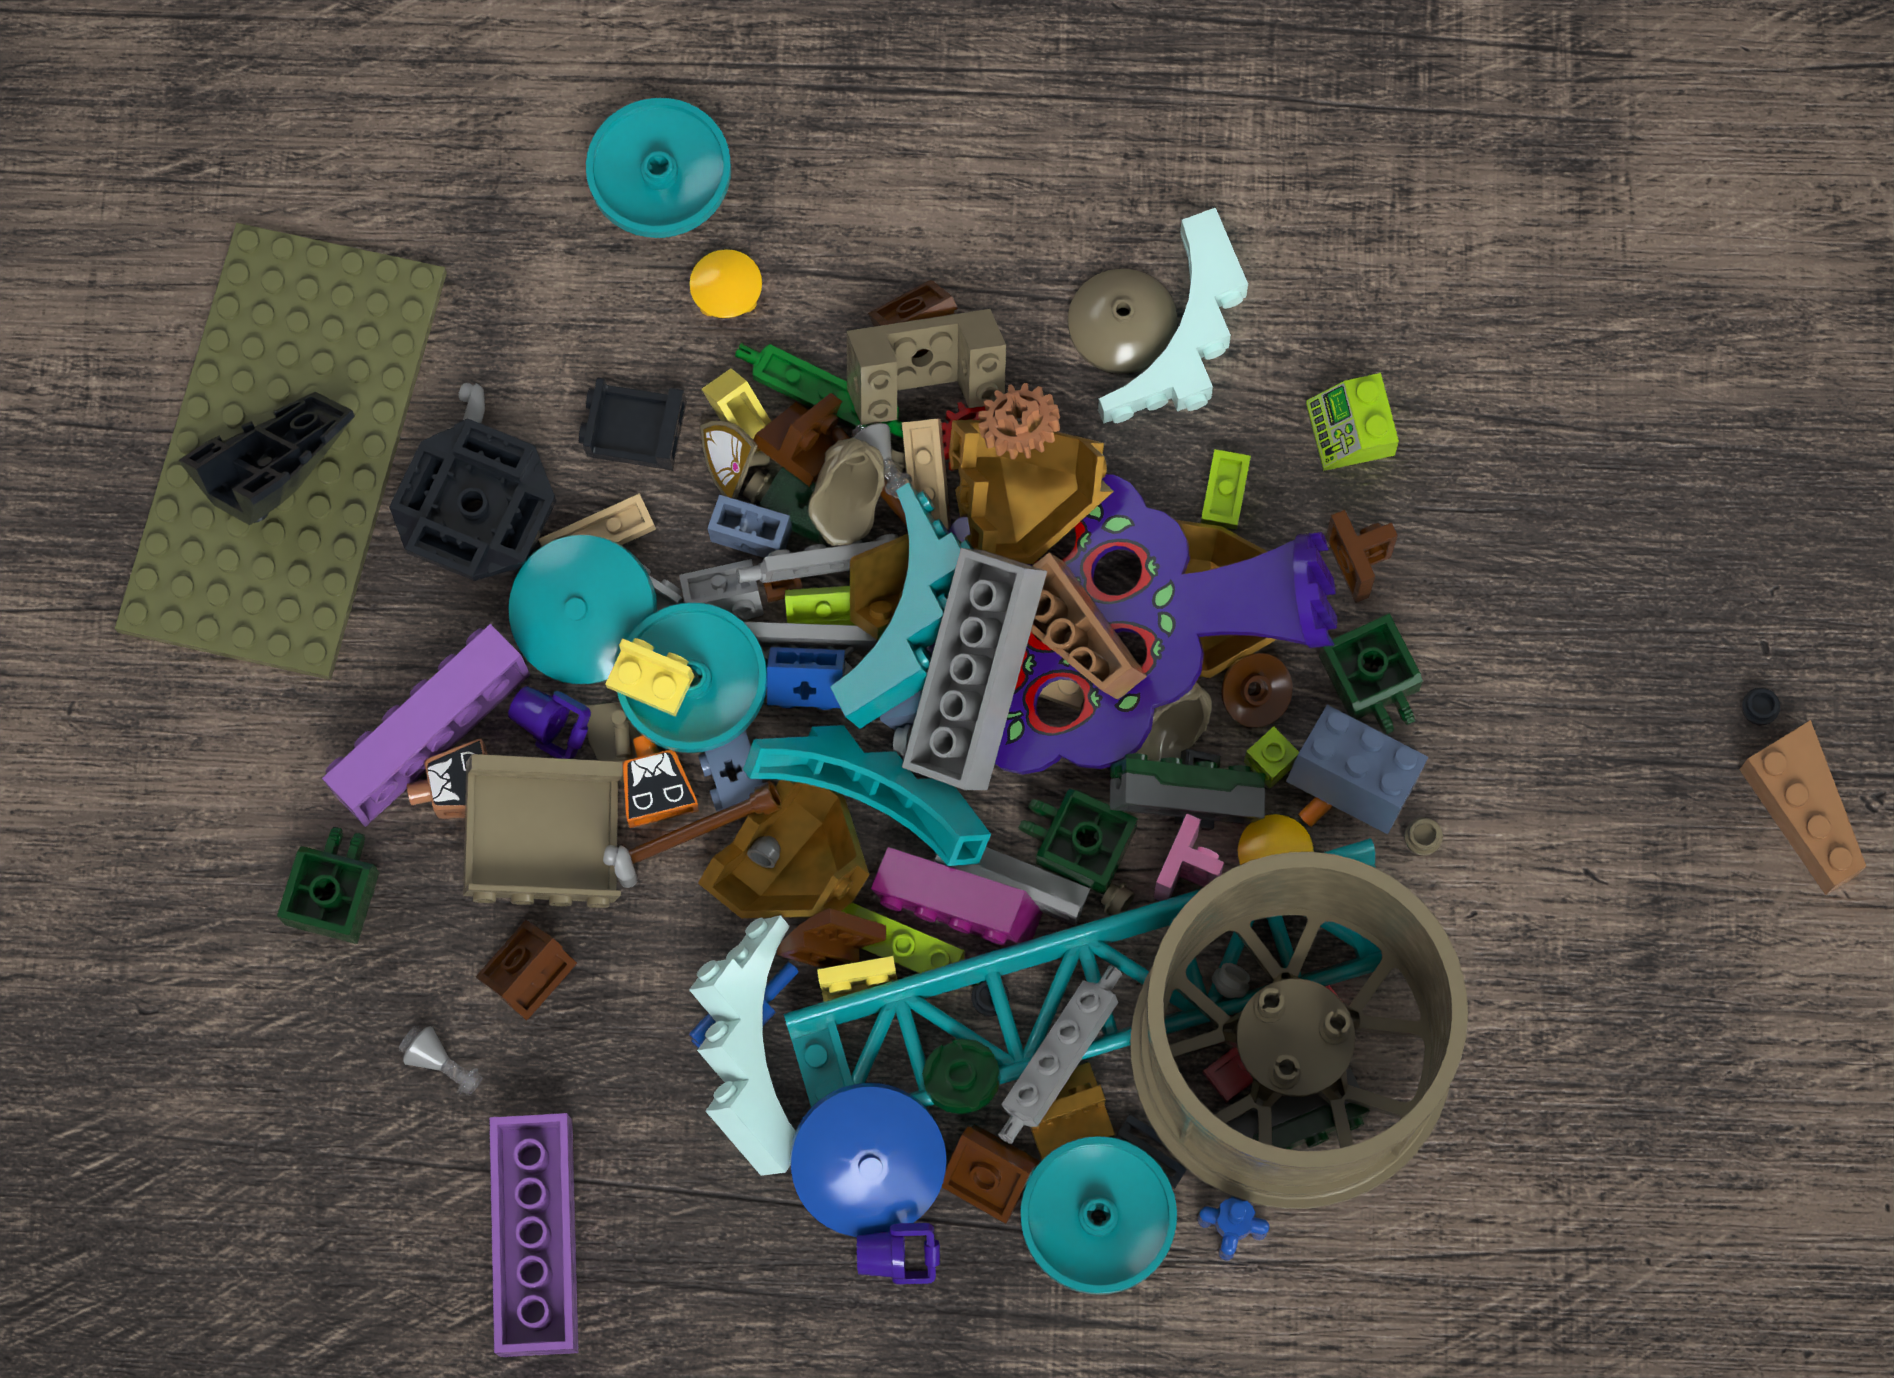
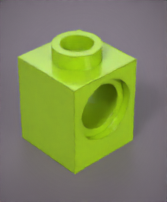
M1273 726L1246 751L1244 763L1250 766L1253 772L1265 773V784L1272 788L1292 769L1299 751Z

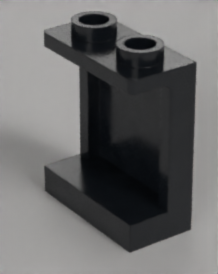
M597 377L595 388H589L587 393L586 409L590 410L588 422H582L579 431V444H583L586 456L673 471L687 404L684 390L669 388L667 395L607 385L605 378Z

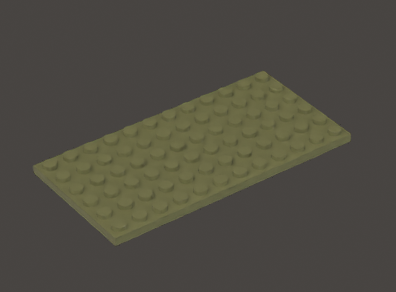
M236 223L115 625V630L118 633L323 679H332L447 271L445 267ZM314 392L353 410L355 415L300 488L280 506L270 511L264 520L252 523L251 525L214 506L179 461L185 455L219 435L222 441L244 432L241 427L243 424L252 421L255 427L275 418L274 410Z

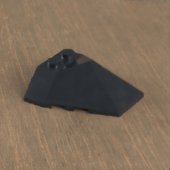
M314 392L274 410L275 418L255 427L252 421L243 424L241 427L244 432L222 441L219 435L205 442L179 459V461L214 506L251 525L252 523L264 520L270 511L280 506L300 488L355 417L353 410Z

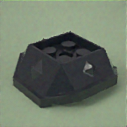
M467 418L455 424L454 427L420 442L389 508L407 554L476 581L521 568L531 556L557 500L535 445ZM480 500L483 502L482 507L476 512L465 510L467 504L471 501Z

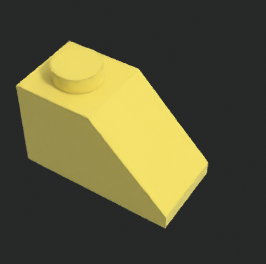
M731 368L702 388L703 393L719 419L738 425L752 439H754L758 431L771 422L748 382Z

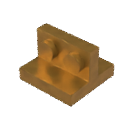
M1089 1062L1075 1068L1037 1127L1030 1126L1041 1160L1058 1147L1077 1139L1097 1136L1115 1137L1105 1108L1106 1099L1101 1085H1097Z

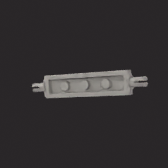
M887 534L878 537L876 541L862 543V540H859L851 545L826 548V545L817 544L805 548L803 552L790 553L789 550H777L769 553L768 557H764L763 562L756 566L738 567L736 569L739 584L757 580L767 583L849 571L850 559L853 556L898 538V535Z
M1108 966L1098 983L1082 981L1003 1101L1002 1106L1010 1118L998 1134L1001 1139L1012 1144L1023 1125L1032 1127L1039 1125L1118 1004L1117 997L1113 994L1112 989L1119 978L1122 977L1120 970L1115 967L1113 968V966Z

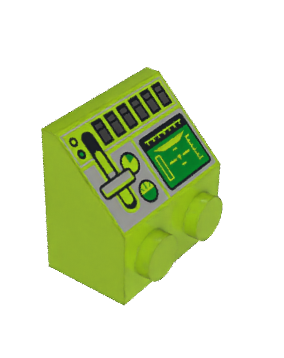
M1381 373L1345 380L1306 400L1323 471L1395 456L1399 440Z

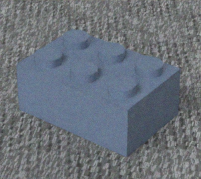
M1327 705L1300 750L1286 782L1388 834L1414 788L1428 756Z

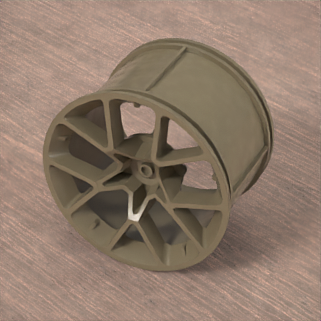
M1289 852L1251 860L1232 868L1203 887L1182 908L1162 939L1153 966L1138 996L1132 1021L1130 1038L1131 1065L1140 1103L1148 1121L1170 1153L1187 1170L1224 1194L1256 1205L1280 1209H1310L1348 1201L1376 1188L1400 1171L1417 1154L1434 1129L1446 1102L1449 1087L1462 1058L1466 1041L1468 1002L1464 975L1453 945L1433 913L1407 887L1375 867L1351 858L1319 852ZM1283 915L1307 917L1308 922L1287 968L1280 967L1250 927V923L1253 920ZM1324 922H1335L1355 931L1375 944L1382 952L1380 964L1349 1006L1344 1004L1336 994L1325 986L1298 978L1318 929ZM1228 931H1235L1273 982L1259 990L1248 1001L1243 1011L1232 1017L1228 1016L1192 984L1186 976V968L1190 962L1207 945ZM1393 968L1400 970L1414 995L1421 1015L1419 1021L1365 1016L1362 1012L1365 1005ZM1176 989L1216 1025L1218 1029L1169 1045L1164 1021L1173 991ZM1355 1031L1423 1039L1425 1045L1423 1070L1417 1092L1411 1101L1400 1102L1348 1085L1346 1069L1352 1059L1355 1048ZM1227 1044L1238 1049L1245 1069L1253 1078L1252 1088L1248 1096L1213 1115L1188 1087L1174 1059ZM1318 1094L1330 1104L1340 1146L1339 1149L1298 1151L1272 1146L1271 1106L1282 1095L1303 1097ZM1347 1101L1400 1118L1401 1120L1382 1133L1354 1144L1344 1102ZM1249 1111H1255L1258 1114L1259 1141L1239 1133L1226 1124Z

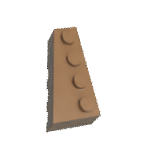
M1050 552L1035 563L1033 567L1046 570L1047 574L1031 632L1100 690L1119 700L1145 679L1147 675L1067 564Z
M1811 720L1745 761L1739 770L1824 894H1829L1858 876L1866 867V863Z

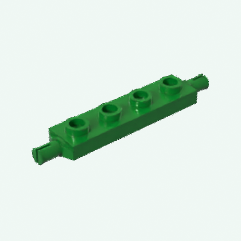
M743 343L739 345L735 357L753 365V380L810 408L832 393L842 401L836 414L839 417V422L859 432L865 427L872 425H861L847 390V381L771 344L766 346L761 352ZM897 406V420L879 423L887 424L890 427V434L892 433L903 438L902 422L898 420L899 407Z

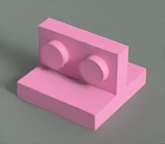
M1186 814L1156 881L1155 899L1162 901L1171 898L1179 877L1205 887L1222 874L1224 862L1218 860L1219 855L1204 847H1198L1197 850L1192 849L1198 837L1201 819Z

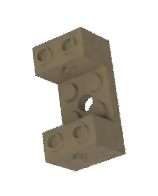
M991 309L847 331V390L861 425L897 420L898 390L958 381L969 408L984 406L985 400L995 401L994 392L996 390L1005 394L1006 343ZM918 350H929L927 354H925L922 357H913Z

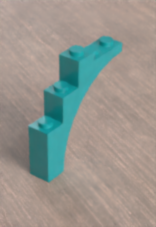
M909 483L896 490L905 513L909 535V563L902 597L890 624L874 648L852 671L830 687L845 717L859 729L923 690L931 661L925 648L936 642L961 548L974 549L968 540L961 542L952 532L949 533L940 519L934 520L931 511L935 507L924 490L918 493Z
M844 725L812 727L808 737L754 739L743 768L749 779H778L806 783L833 790L859 800L889 815L910 829L928 844L947 866L979 864L991 836L989 830L955 786L933 778L916 779L910 770L902 768L903 760L896 751L864 753Z

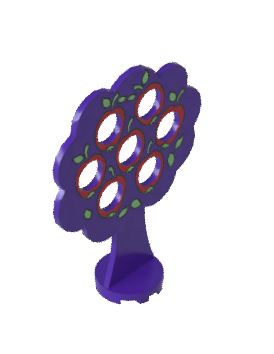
M1106 474L1102 480L1114 492L1074 527L1076 532L1075 546L1071 553L1062 561L1067 564L1116 633L1122 631L1134 632L1144 639L1147 647V656L1142 670L1147 677L1117 700L1100 690L1059 654L1038 640L1031 632L995 765L1004 771L1023 775L1044 771L1060 761L1061 758H1064L1079 767L1104 769L1125 759L1126 754L1136 753L1152 730L1155 708L1179 700L1193 688L1199 678L1204 658L1199 637L1249 635L1307 645L1309 648L1333 646L1334 642L1329 636L1328 630L1337 629V615L1327 600L1326 595H1334L1336 592L1334 578L1320 555V551L1329 550L1323 533L1297 534L1295 540L1254 558L1203 572L1185 574L1190 560L1189 543L1180 525L1165 512L1147 508L1144 499L1130 482L1116 475ZM959 517L949 530V533L952 532L961 542L965 541L966 535H970L967 517ZM1117 549L1129 550L1140 558L1142 565L1141 578L1137 585L1128 593L1119 596L1107 595L1099 591L1095 585L1094 571L1100 558L1108 552ZM1037 560L1036 562H1034L1033 564H1027V565L1033 566L1035 563L1038 562V560ZM935 643L926 648L932 654L935 647ZM1071 680L1083 690L1085 702L1080 716L1071 724L1063 727H1051L1043 723L1038 717L1036 709L1037 699L1041 691L1051 682Z

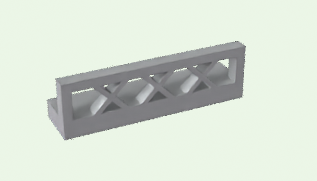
M744 622L753 632L761 647L845 650L846 658L854 650L871 651L878 642V640L858 626ZM770 648L766 652L762 649L765 661L768 662ZM845 661L846 675L850 671H852L853 668Z
M988 847L985 848L979 864L949 866L1024 890L1043 913L1074 926L1077 925L1090 893V888ZM937 855L935 858V862L946 865L943 862V860Z

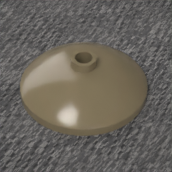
M1113 269L1093 276L1076 292L1069 308L1068 330L1074 347L1088 363L1106 372L1129 374L1149 368L1167 348L1177 330V312L1171 295L1155 278L1137 270ZM1120 308H1126L1130 313L1127 316H1120L1116 311Z

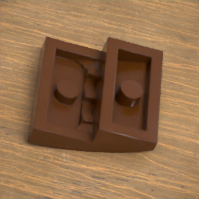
M829 908L810 917L796 927L780 943L777 948V955L819 968L859 962V948L886 940V925Z

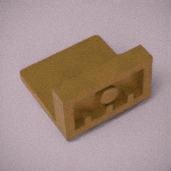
M908 534L855 555L850 559V621L876 640L880 639L890 624L902 597L909 563Z

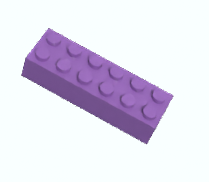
M491 624L484 630L479 628L474 631L466 640L465 644L467 646L457 655L451 654L447 656L438 666L439 671L431 679L420 681L411 690V697L401 706L395 705L389 709L382 718V724L373 732L367 731L363 733L354 743L355 748L345 758L342 756L338 757L327 767V774L322 778L336 798L364 827L407 789V783L415 782L426 772L424 764L426 759L451 749L530 676L521 654Z
M567 1113L489 1117L494 1353L500 1357L579 1353L572 1119Z

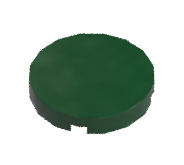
M963 1038L952 1040L953 1043L947 1044L944 1047L943 1044L940 1045L926 1059L922 1073L926 1094L934 1105L946 1112L958 1114L974 1112L987 1105L998 1092L1001 1080L998 1061L989 1047L976 1040Z

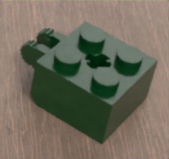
M1390 613L1332 639L1334 642L1333 646L1321 647L1319 658L1350 717L1357 720L1373 712L1380 728L1387 735L1393 732L1394 728L1393 722L1384 707L1394 703L1400 718L1406 725L1415 722L1413 712L1405 697L1418 692L1423 680ZM1365 663H1371V668L1373 665H1376L1378 667L1377 672L1366 671L1364 669Z
M1068 789L1059 809L1032 799L1028 806L1029 809L1035 814L1053 821L1049 830L1026 820H1022L1018 827L1022 832L1043 842L1036 856V864L1104 895L1136 832L1138 818L1123 811L1110 810V805L1074 789ZM1085 835L1092 836L1094 846L1083 847L1078 839L1082 837L1085 840Z
M333 827L327 839L324 852L300 846L277 917L285 926L358 944L380 872L373 864L359 861L365 842V834H354L346 857L337 855L343 838V830ZM333 888L335 891L334 896L325 901L322 898L323 893H330Z

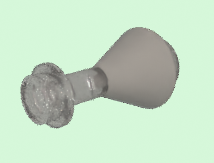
M884 423L859 424L853 430L852 438L866 441L881 452L884 460V475L888 480L885 491L894 498H899L896 490L906 483L912 486V477L909 473L901 474L892 460L890 427Z
M419 1026L413 1027L399 1046V1051L404 1054L403 1062L405 1065L443 1072L460 1085L457 1091L460 1095L465 1093L470 1096L482 1080V1076L478 1074L479 1070L477 1068H473L468 1072L449 1058L432 1026L425 1027L424 1029H421Z

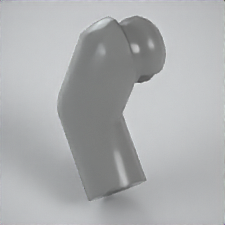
M466 382L462 384L459 391V399L463 402H468L463 420L468 418L482 423L485 412L484 389L477 383L472 385Z
M608 845L604 851V864L615 866V874L623 887H633L637 882L638 876L628 849L622 845L619 847Z

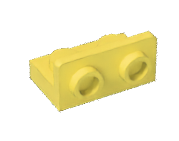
M634 638L632 642L621 639L619 644L621 652L605 683L606 687L676 717L694 678L691 668L687 666L689 662L674 653L668 652L666 657L653 651L654 646L641 639Z
M893 956L817 969L823 1002L897 980Z

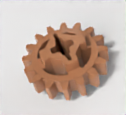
M1024 383L1021 390L1016 391L1012 384L1008 385V393L1006 394L996 390L994 392L996 400H985L984 406L986 411H979L980 424L978 425L981 437L985 439L988 449L995 446L998 456L1009 451L1011 459H1015L1018 452H1023L1026 458H1030L1032 449L1035 448L1042 453L1045 451L1043 442L1053 443L1055 441L1053 432L1060 431L1058 406L1054 405L1052 395L1044 396L1042 387L1039 386L1031 392L1029 391L1028 383ZM1017 418L1021 419V425L1018 424Z

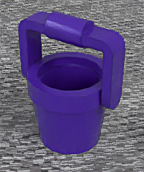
M525 686L513 699L508 717L533 735V738L536 740L535 745L541 750L558 759H572L576 756L578 749L582 748L588 732L587 725L591 717V711L587 706L562 692L556 691L551 696L532 687ZM572 710L579 714L577 722L574 723L567 742V749L564 750L553 744L552 741L561 732L568 719L569 712Z
M893 1224L888 1232L857 1236L858 1275L892 1277V1282L895 1284H928L934 1282L936 1266L940 1265V1244L934 1237V1227L932 1224ZM926 1235L924 1259L925 1265L928 1266V1271H905L904 1236Z

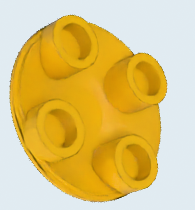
M725 249L709 253L695 265L690 277L692 298L700 308V311L706 316L732 318L751 312L755 309L762 290V277L756 263L749 256L735 250Z
M1278 814L1266 815L1264 819L1250 823L1243 831L1238 843L1240 865L1274 854L1314 852L1313 843L1307 830L1296 820Z

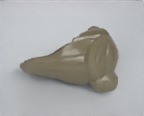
M857 438L839 440L827 449L825 462L819 472L814 493L808 504V513L812 523L820 531V534L827 543L832 546L851 545L853 542L864 538L870 532L874 522L875 507L885 486L884 460L881 452L866 441Z
M1196 682L1193 688L1176 702L1155 708L1152 730L1136 753L1147 755L1150 761H1159L1161 758L1167 757L1180 758L1181 751L1190 749L1202 733L1207 730L1212 709L1209 693Z

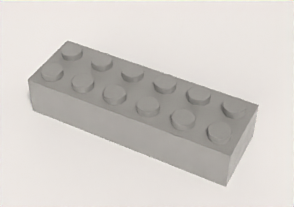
M961 548L902 768L963 790H988L1046 578V570L987 551Z

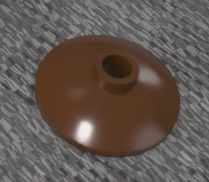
M1253 653L1239 658L1226 672L1221 690L1223 705L1227 713L1236 722L1247 727H1264L1272 724L1285 713L1292 698L1293 684L1287 667L1278 658L1266 653ZM1255 682V692L1252 694H1248V687L1250 683Z

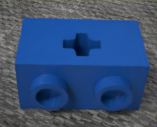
M770 647L767 664V705H777L782 708H793L795 706L816 707L821 710L841 708L830 687L845 676V650Z

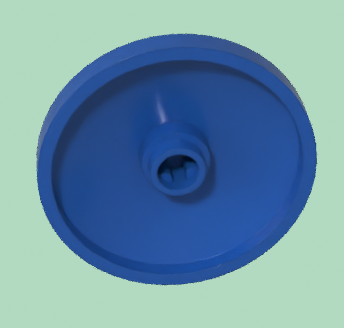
M859 1083L829 1093L814 1104L806 1113L793 1138L790 1168L796 1192L809 1213L826 1227L844 1235L857 1237L859 1235L888 1232L893 1224L914 1223L930 1208L940 1192L946 1172V1149L936 1120L918 1099L890 1085Z

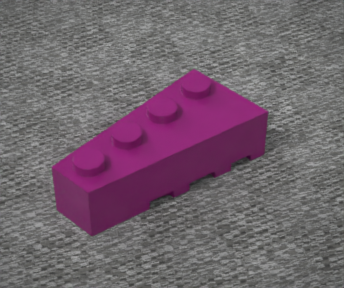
M887 847L871 887L873 892L881 899L880 904L889 909L901 911L902 908L913 911L915 916L929 922L939 921L957 931L967 934L971 933L1005 947L1032 940L1043 914L1024 890Z

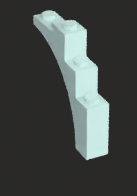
M1216 208L1181 220L1180 235L1188 257L1190 275L1189 300L1182 321L1167 348L1146 371L1126 386L1099 398L1098 412L1103 424L1112 420L1114 423L1126 421L1134 415V412L1145 408L1148 410L1159 409L1166 405L1169 399H1172L1177 411L1185 408L1188 411L1197 410L1208 403L1207 400L1211 399L1213 386L1201 358L1205 357L1207 360L1214 359L1222 355L1226 351L1225 349L1229 348L1231 335L1219 307L1222 306L1224 309L1240 304L1243 298L1247 296L1248 282Z
M782 916L766 919L758 918L750 923L745 930V937L738 946L727 954L726 960H712L704 964L697 973V980L689 989L716 1021L706 1031V1039L697 1051L725 1082L714 1092V1099L706 1109V1112L761 1176L786 1173L790 1167L791 1146L796 1132L789 1123L775 1094L767 1068L762 1035L763 1000L767 976L776 950L790 927Z

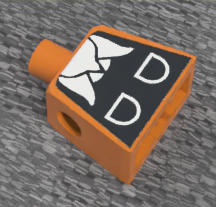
M643 735L634 738L633 743L637 758L623 762L625 807L629 828L699 811L697 799L676 752L672 750L659 752L658 745Z

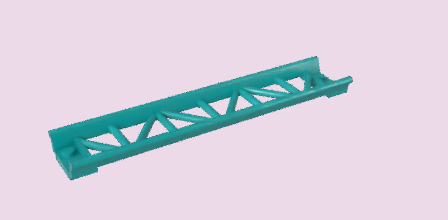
M1371 838L1323 852L1351 858L1376 868L1375 847ZM1201 889L785 1013V1021L811 1108L819 1100L835 1090L866 1082L895 1013L919 1089L909 1094L918 1099L925 1107L934 1105L925 1090L922 1073L926 1059L911 1009L956 1039L976 1040L989 1047L998 1061L1001 1076L1000 1084L1019 1079L1046 1038L1078 960L1080 959L1087 982L1098 983L1101 979L1095 955L1143 985L1149 971L1108 944L1162 927H1170L1182 908ZM1267 917L1282 966L1287 968L1294 951L1283 917ZM1253 920V921L1250 923V927H1251V928H1252L1253 923H1254L1255 920ZM1324 922L1320 927L1351 945L1356 958L1302 975L1300 972L1298 978L1313 981L1326 987L1374 972L1380 964L1382 952L1375 944L1355 931L1335 922ZM1235 931L1231 936L1219 968L1225 963L1237 965L1244 948V943ZM1062 958L1023 1050L1001 976ZM1196 958L1186 968L1187 979L1228 1016L1243 1011L1248 1001L1265 987L1262 986L1249 990L1244 997L1223 998V995L1216 990L1213 982L1207 994ZM986 981L1009 1054L924 999ZM1176 989L1173 991L1169 1002L1182 1011L1165 1016L1166 1034L1210 1021ZM1112 1012L1101 1028L1103 1035L1096 1036L1081 1060L1130 1046L1132 1026L1118 1030ZM879 1013L851 1075L836 1025Z

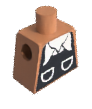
M476 739L426 759L424 764L427 779L407 783L410 804L416 805L432 801L433 810L438 818H465L466 761L472 754L488 755L483 740Z

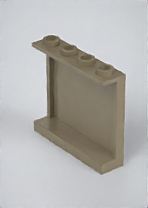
M472 754L466 761L463 896L473 897V902L494 903L496 898H511V903L517 905L534 904V899L549 900V905L571 906L572 901H587V907L590 908L610 907V903H614L621 896V891L616 890L617 876L615 874V866L604 864L603 856L608 845L617 847L618 781L623 777V762Z

